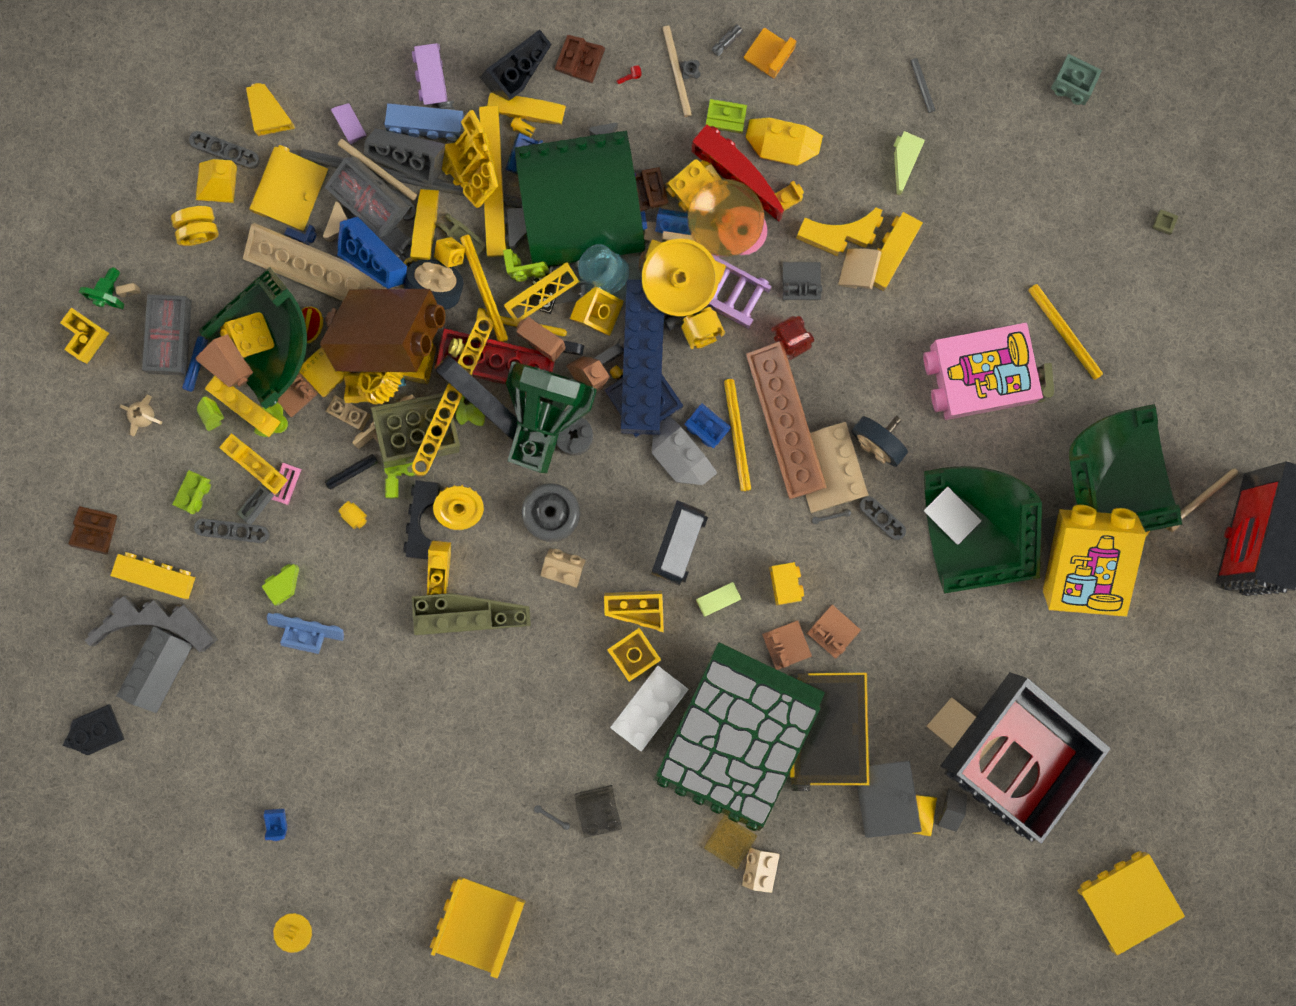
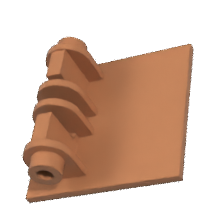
M299 372L291 386L278 398V403L292 418L318 392Z
M831 605L807 634L836 659L845 651V648L861 629L835 606Z
M798 621L762 634L777 670L812 657Z

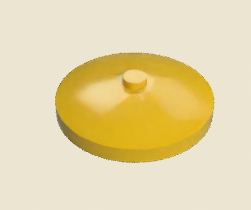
M672 239L665 241L652 250L643 265L642 287L647 299L659 311L671 316L683 317L701 311L711 302L718 288L719 272L715 259L704 246L693 240Z

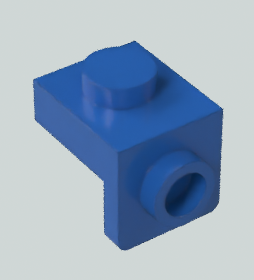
M285 809L265 810V840L279 841L285 839L287 832Z

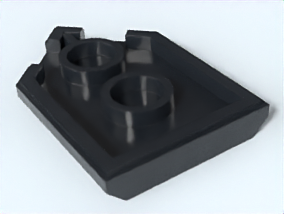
M108 704L74 719L63 746L85 755H91L124 740L111 705Z

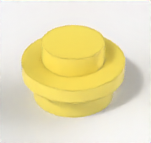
M452 339L448 353L452 354L453 357L462 354L464 349L462 339Z

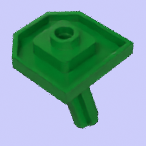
M115 267L110 268L104 278L100 277L94 289L80 287L79 293L86 299L93 301V305L102 308L106 305L124 309L125 304L113 296L115 291L114 283L120 275V271Z

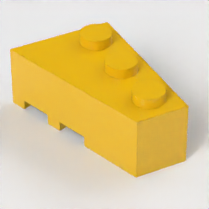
M662 591L604 593L605 616L664 632Z

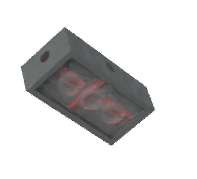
M345 157L325 186L331 194L356 217H359L378 237L389 236L410 208L404 200L357 157Z
M147 294L142 366L144 372L148 374L186 375L192 301L186 296Z

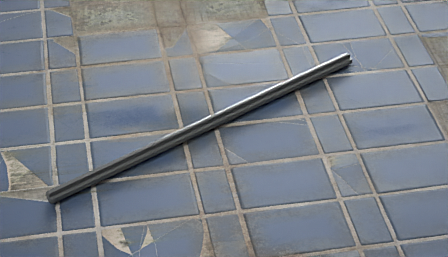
M302 149L300 157L311 162L336 168L344 160L342 157ZM379 166L400 182L465 196L463 188L460 185L456 186L453 182L436 179L432 185H429L398 170ZM503 194L505 206L523 208L520 197Z

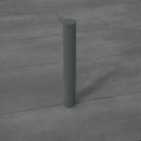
M914 58L910 62L928 113L934 112L936 110L917 58Z

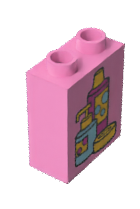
M1027 323L938 339L930 346L931 351L923 354L927 375L936 374L939 388L931 390L932 405L935 412H944L945 420L1033 404L1043 398Z

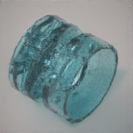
M602 244L588 248L579 260L578 271L581 278L593 285V287H598L610 294L619 291L628 279L629 266L627 262Z

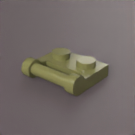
M1044 363L1037 368L1043 396L1042 399L1037 401L1038 403H1042L1046 398H1051L1054 395L1052 363Z

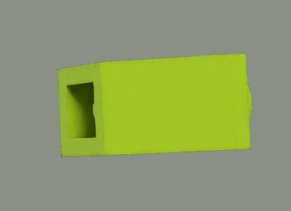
M288 564L281 569L280 574L277 576L272 575L265 580L262 588L274 605L279 606L294 595L299 572L298 565Z

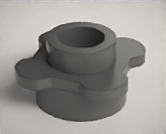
M697 60L683 61L681 64L683 68L682 77L686 80L692 77L698 79L701 74L698 70L700 63Z

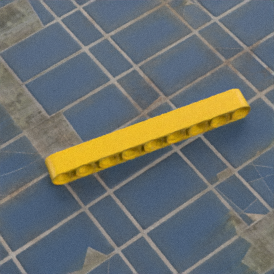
M485 316L477 319L458 361V364L470 375L473 373L493 327L491 319ZM481 322L486 323L488 330H480L478 324ZM478 340L481 347L473 348L470 342ZM470 357L473 360V364L466 366L463 363V358ZM449 383L412 463V472L416 476H424L429 471L461 400L462 394ZM455 392L457 400L450 401L447 398V393ZM446 409L450 414L449 418H441L439 411ZM439 427L442 430V434L436 437L432 435L431 429ZM427 444L432 445L434 452L426 454L423 451V447ZM423 462L426 465V470L418 472L415 469V464Z

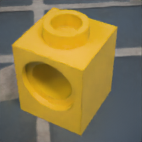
M452 237L436 240L434 258L447 268L463 264L465 253L463 245Z

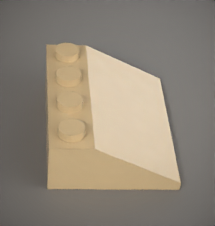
M846 422L810 433L826 484L825 489L806 494L810 512L814 513L867 497L868 492Z

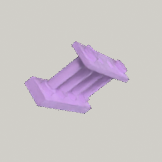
M709 251L715 261L726 265V268L718 284L717 291L707 307H711L712 310L749 329L753 322V319L750 318V313L763 290L769 293L771 289L769 282L763 278L757 279L720 259L717 253ZM729 273H732L740 278L727 302L722 303L717 300V295ZM747 281L756 286V289L744 310L739 312L734 309L733 305Z

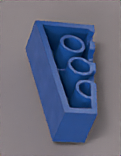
M359 217L340 222L338 257L387 289L405 283L407 266Z

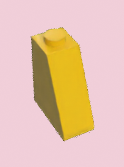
M255 83L251 87H246L253 127L258 136L295 129L294 124L265 84Z

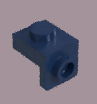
M312 225L308 226L305 234L287 227L284 233L285 236L308 246L310 243H314L317 236L316 230Z

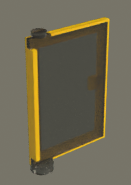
M793 670V674H789V676L821 690L825 694L819 706L821 709L790 771L791 791H811V785H870L867 673H805V670Z

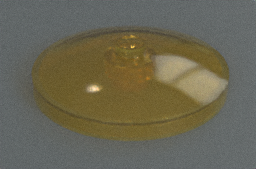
M717 180L705 185L696 193L688 209L687 222L694 241L704 246L712 255L733 257L746 252L759 239L764 226V211L757 195L746 185L734 180Z

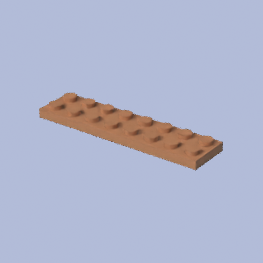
M779 341L747 353L746 356L789 499L825 489L826 484L783 342Z

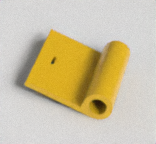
M279 145L273 148L249 210L260 216H268L304 231L328 169L289 152L290 149Z

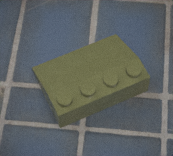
M444 393L371 408L384 468L408 464L414 461ZM446 409L439 411L441 418H449L450 414ZM453 418L435 458L460 452V444ZM433 427L431 433L438 437L442 434V430L439 427ZM427 444L423 447V451L426 454H432L434 448L432 445Z

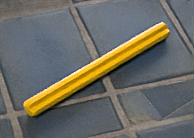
M464 235L460 237V240L465 247V253L489 318L493 323L497 339L500 342L508 340V336L470 235Z
M1035 284L1030 287L1029 293L1094 380L1101 377L1103 372L1039 285Z
M727 379L724 381L732 427L731 431L741 491L751 490L735 381L734 379Z

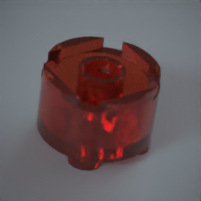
M791 316L771 329L772 332L775 331L776 336L773 337L774 341L783 342L786 355L790 356L788 360H792L812 348L811 343L814 342V337L810 332L806 331L805 323L801 316Z

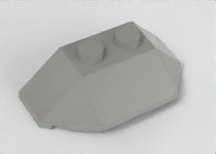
M669 416L660 422V435H653L651 453L675 482L704 485L717 474L707 457L676 421Z

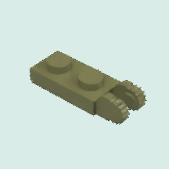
M447 213L445 217L454 225L452 229L449 230L441 222L437 226L448 237L454 238L461 245L460 237L470 235L479 257L486 249V244L464 224Z

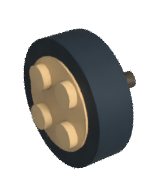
M433 259L418 260L407 269L404 289H431L437 304L442 305L444 310H447L459 302L464 281L461 274L454 267L447 268L440 261Z
M897 415L886 428L876 421L863 416L851 430L856 439L861 443L860 447L868 453L870 451L876 455L875 458L883 464L886 462L897 467L908 454L907 448L892 434L897 425L902 421Z

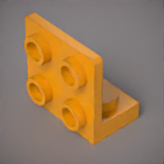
M763 28L744 55V60L774 79L794 51L797 41L790 37L786 42L768 29Z

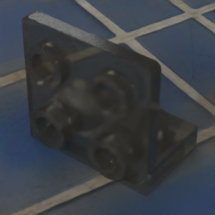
M612 785L574 794L576 809L585 838L622 829Z

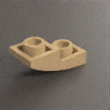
M336 395L326 410L327 413L360 431L363 430L371 414L351 403H345V400Z

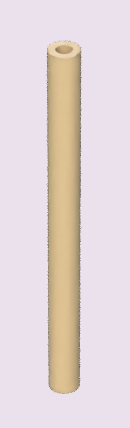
M664 26L663 32L684 117H688L692 114L670 26Z
M341 139L338 142L341 148L353 157H357L365 166L412 201L416 199V193L345 140Z

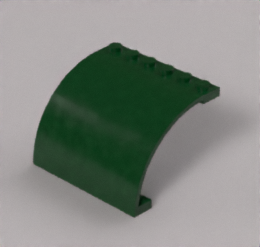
M627 130L514 147L532 264L544 262L547 266L565 264L566 262L572 263L646 251Z

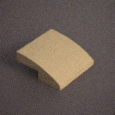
M847 249L838 285L855 289L857 287L872 289L881 257L880 250Z

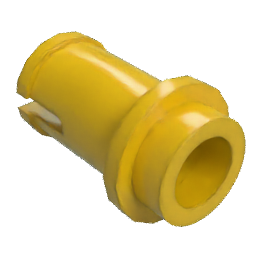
M515 117L510 126L513 128V131L517 130L530 138L533 134L526 131V129L533 133L536 129L522 121L521 117Z

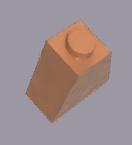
M529 317L526 320L522 319L516 327L519 337L552 362H555L566 348L562 339Z
M228 334L214 339L196 357V360L228 387L244 385L249 381L247 378L253 373Z
M582 356L567 365L575 380L593 386L597 389L596 392L604 387L610 377L597 359Z

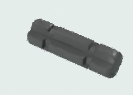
M736 24L731 31H728L719 40V43L712 47V52L716 56L723 53V49L726 50L736 40L735 38H738L743 33L742 28Z

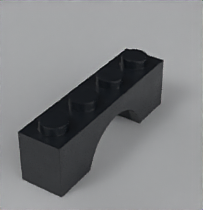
M416 480L415 485L412 484L411 496H413V504L410 503L408 515H411L410 523L407 522L406 525L408 541L404 542L403 553H406L408 558L428 560V550L432 540L424 535L420 522L424 511L434 504L436 496L440 493L441 484Z

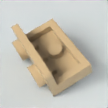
M550 548L545 557L540 576L577 588L586 560L578 555H570L559 549Z
M750 848L742 885L754 891L772 893L780 854Z

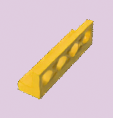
M566 262L505 303L504 306L515 323L518 324L522 319L527 318L580 281ZM569 272L574 281L568 285L561 284V277ZM550 284L557 285L556 293L552 296L544 294L545 287ZM533 295H541L540 304L537 306L528 305L529 299ZM519 305L526 306L524 315L517 318L512 309ZM528 307H532V308H533V309H531L530 311L527 312Z

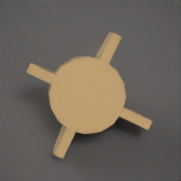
M146 395L141 402H134L129 408L124 405L120 406V408L127 410V419L131 423V436H135L138 427H147L152 421L160 425L162 424V421L154 418V410L149 405L152 398L150 395Z

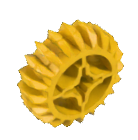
M403 372L359 373L360 378L357 379L359 383L356 387L358 394L365 401L377 405L383 404L384 401L388 402L390 397H394L395 391H398V386L402 384L400 380L404 377L402 375Z

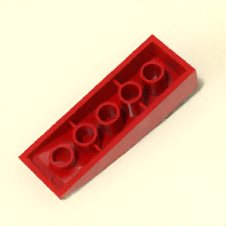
M706 124L692 141L691 152L701 160L711 163L718 174L777 221H780L784 209L762 174L735 147V143L731 139H725L720 135L721 133L716 127H710Z
M444 328L434 369L447 355L458 363L461 355L458 354L457 357H453L452 354L448 353L450 343L453 338H460L465 347L470 334ZM487 339L471 376L473 378L506 384L513 361L553 372L554 362L538 350ZM478 340L470 342L473 348L481 347ZM470 357L463 358V363L466 366H471L473 360Z

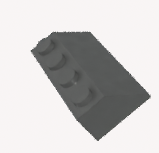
M154 626L116 696L132 705L157 713L193 645L161 627Z

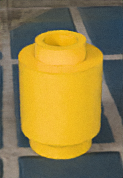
M347 501L338 511L341 514L340 517L353 529L357 527L360 529L367 522V515L355 503Z

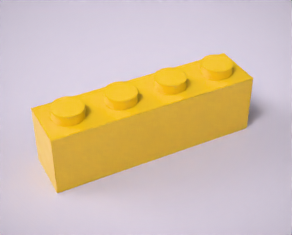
M905 212L900 217L896 215L891 224L894 227L892 232L889 233L887 231L882 240L885 243L883 248L877 249L880 250L881 257L873 286L882 291L886 289L923 222Z
M216 376L205 387L213 396L268 437L271 436L281 423L235 386L228 387Z
M125 552L124 555L117 554L110 576L176 597L189 599L196 578L190 576V571L180 569L177 572L172 570L173 566L162 563L161 566L154 564V560L144 557L143 560L136 559L137 555Z

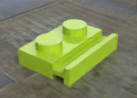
M710 99L706 124L710 127L714 126L718 130L742 134L747 105Z

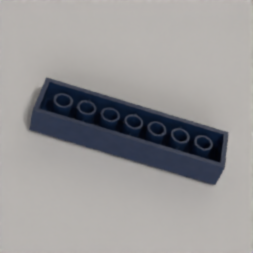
M627 279L621 434L660 435L664 313L655 308L647 299L642 287V280Z

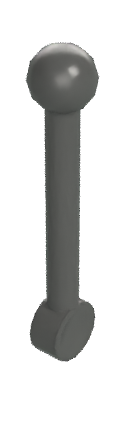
M846 509L844 512L829 516L813 517L812 523L818 524L820 521L841 516L849 517L851 511Z
M540 805L534 807L536 813H542L560 824L564 830L570 828L569 823H564L544 811Z

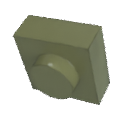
M1160 209L1152 228L1170 235L1173 232L1178 216Z

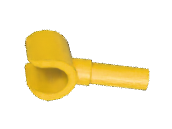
M616 365L610 370V374L613 378L617 379L623 375V369Z

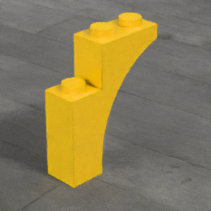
M875 207L864 218L844 225H826L804 218L796 239L835 256H838L839 252H844L848 243L845 240L866 248L868 244L872 245L876 234L873 231L875 227L879 228L884 217L880 215L883 210Z

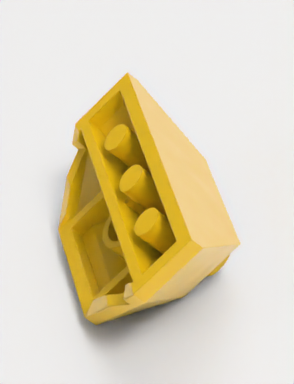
M757 118L749 120L745 138L760 158L798 166L819 154L823 135L805 125L774 118Z

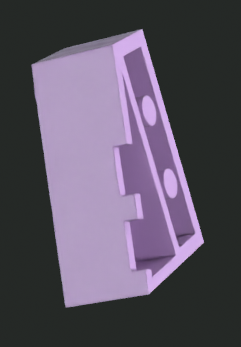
M440 44L415 46V51H412L413 62L417 63L418 66L415 75L417 82L421 84V90H418L420 101H423L424 105L447 102L445 79L442 70L443 65L439 52Z

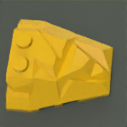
M470 110L461 121L465 131L455 143L445 144L442 171L446 175L450 174L454 178L453 183L456 186L460 185L463 188V194L476 208H480L498 187V181L491 159L487 135L475 112Z

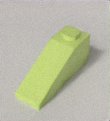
M905 131L901 137L897 136L893 145L896 147L894 157L898 195H901L925 141Z

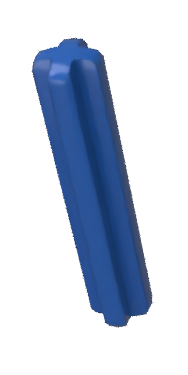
M202 336L197 337L182 387L186 391H194L201 367L196 357L207 347L208 340Z

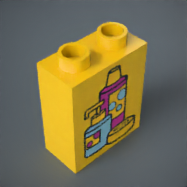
M1075 505L1072 510L1059 509L1043 586V593L1049 610L1127 617L1146 538L1145 530L1136 513L1125 508L1113 509L1112 513H1100L1086 505Z

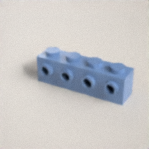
M387 103L385 128L387 131L408 134L412 137H419L420 135L427 136L430 139L440 137L446 138L449 141H456L463 133L461 121L464 118L463 111Z

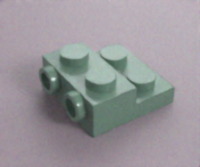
M1068 54L1051 89L1058 96L1070 98L1076 105H1085L1093 92L1102 70Z

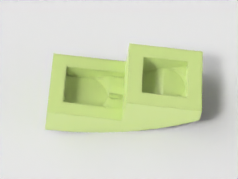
M732 582L696 599L705 617L741 600V597Z

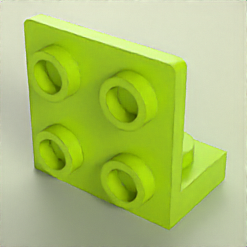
M511 249L503 250L506 271L516 282L526 281L527 277L533 276L535 278H543L546 274L550 273L549 268L544 262L522 266L521 259L518 258L517 254H514Z

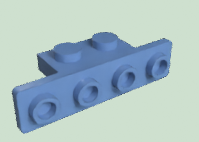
M279 613L267 614L268 625L285 628L280 642L281 646L319 654L324 637L340 641L344 639L343 629L335 625L326 626L316 621L307 622L298 617H284Z

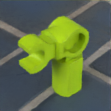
M412 463L384 468L385 473L388 475V478L385 479V498H399V479L396 476H402V474H406L409 477L415 476L413 472H408V467L412 466Z

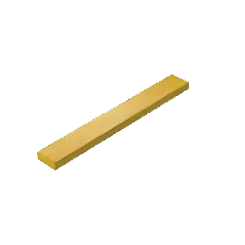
M484 106L479 107L480 124L487 135L491 159L498 181V187L484 202L487 257L504 256L503 250H506L499 107Z

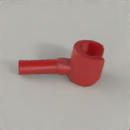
M640 66L631 67V74L617 80L618 84L640 78L642 76Z

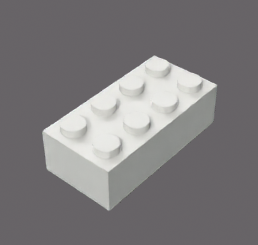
M657 666L610 728L639 751H642L689 689L661 667Z

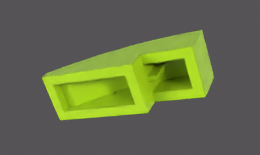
M206 396L203 397L197 406V412L206 429L211 431L222 425L221 420L224 419V416L214 400Z

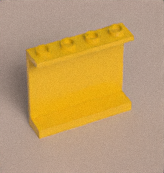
M1138 851L1132 854V859L1129 861L1116 863L1114 865L1115 869L1099 873L1097 879L1092 882L1091 880L1083 882L1080 885L1081 888L1077 890L1085 899L1109 941L1111 951L1117 956L1185 917L1150 854Z
M459 877L457 881L454 880L450 889V892H453L451 900L447 899L443 910L446 913L444 919L440 918L436 928L439 930L438 936H434L430 944V948L433 949L431 955L441 954L490 972L491 977L498 979L526 900Z

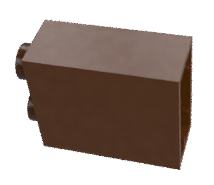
M349 289L320 345L335 371L417 372L424 357L431 353L432 340L438 328H442L445 324V310L442 305L437 304L431 289Z

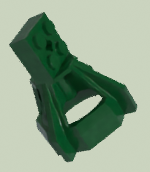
M513 361L506 380V386L518 418V427L507 461L539 473L547 474L559 433L591 411L597 389L575 379ZM540 396L554 401L552 404L540 401ZM568 405H571L567 411H564Z

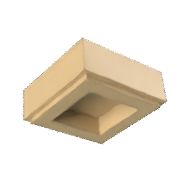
M130 283L117 286L116 293L120 297L140 294V288L136 284Z

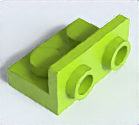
M188 470L172 505L195 515V512H199L203 505L201 501L203 495H206L211 488V484H209L211 480Z

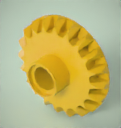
M454 485L450 488L446 487L444 491H440L439 495L435 498L433 511L436 519L443 526L453 530H464L478 523L483 515L484 504L477 491H473L470 487L467 488L463 485Z

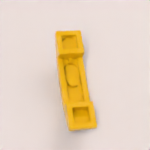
M232 433L219 447L275 495L288 481L278 470Z

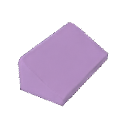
M349 103L331 109L350 145L367 136Z

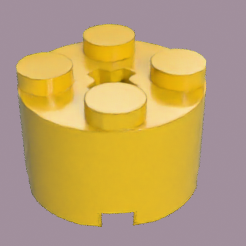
M711 307L703 309L700 314L695 316H686L681 326L691 349H694V346L697 349L716 342L718 335L722 337L725 334L716 312Z

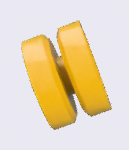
M188 207L171 215L172 226L178 229L175 231L177 244L193 246L212 241L218 237L217 225L212 223L215 217L211 207Z

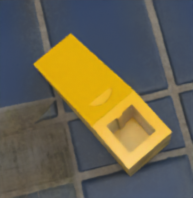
M432 541L428 550L427 595L447 594L451 542Z

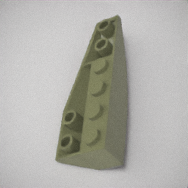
M451 593L412 596L414 635L531 626L529 606Z

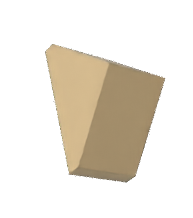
M335 202L323 238L328 242L339 238L340 222L348 220L339 202Z

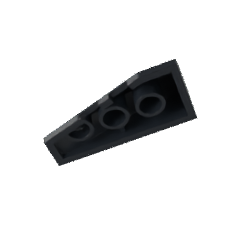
M538 30L487 68L480 76V79L492 93L510 101L525 89L552 44L542 31Z

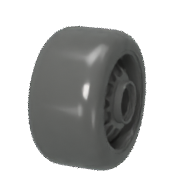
M554 483L543 484L534 488L526 496L522 506V519L527 530L536 538L546 542H557L567 538L575 531L580 520V507L574 494L566 487ZM549 507L555 508V516L547 517L545 514L546 509Z

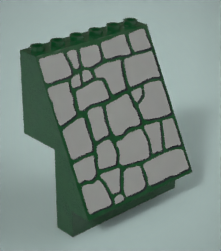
M718 642L653 780L662 788L669 787L675 790L674 793L679 796L690 797L694 803L710 807V810L714 813L727 815L728 819L733 822L746 824V828L749 830L760 831L764 827L821 709L819 706L825 692Z

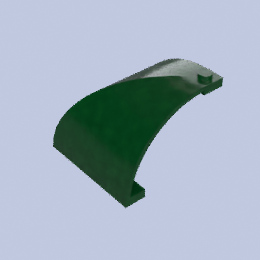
M271 267L265 270L198 329L200 334L211 343L214 339L221 337L220 327L226 322L258 312L263 314L273 339L274 347L247 356L244 360L253 372L247 378L249 380L247 385L255 393L258 401L265 409L274 406L278 402V398L294 382L302 367L307 346L306 324L300 306Z
M1155 404L1132 408L1107 416L1088 426L1074 439L1069 449V462L1077 505L1090 506L1100 513H1112V510L1116 508L1129 509L1139 517L1145 532L1182 525L1181 510L1179 504L1176 505L1165 466Z
M954 466L924 471L926 508L949 487L981 520L957 545L926 514L933 557L944 594L1040 578L1042 501L1032 488L1009 474L983 467Z

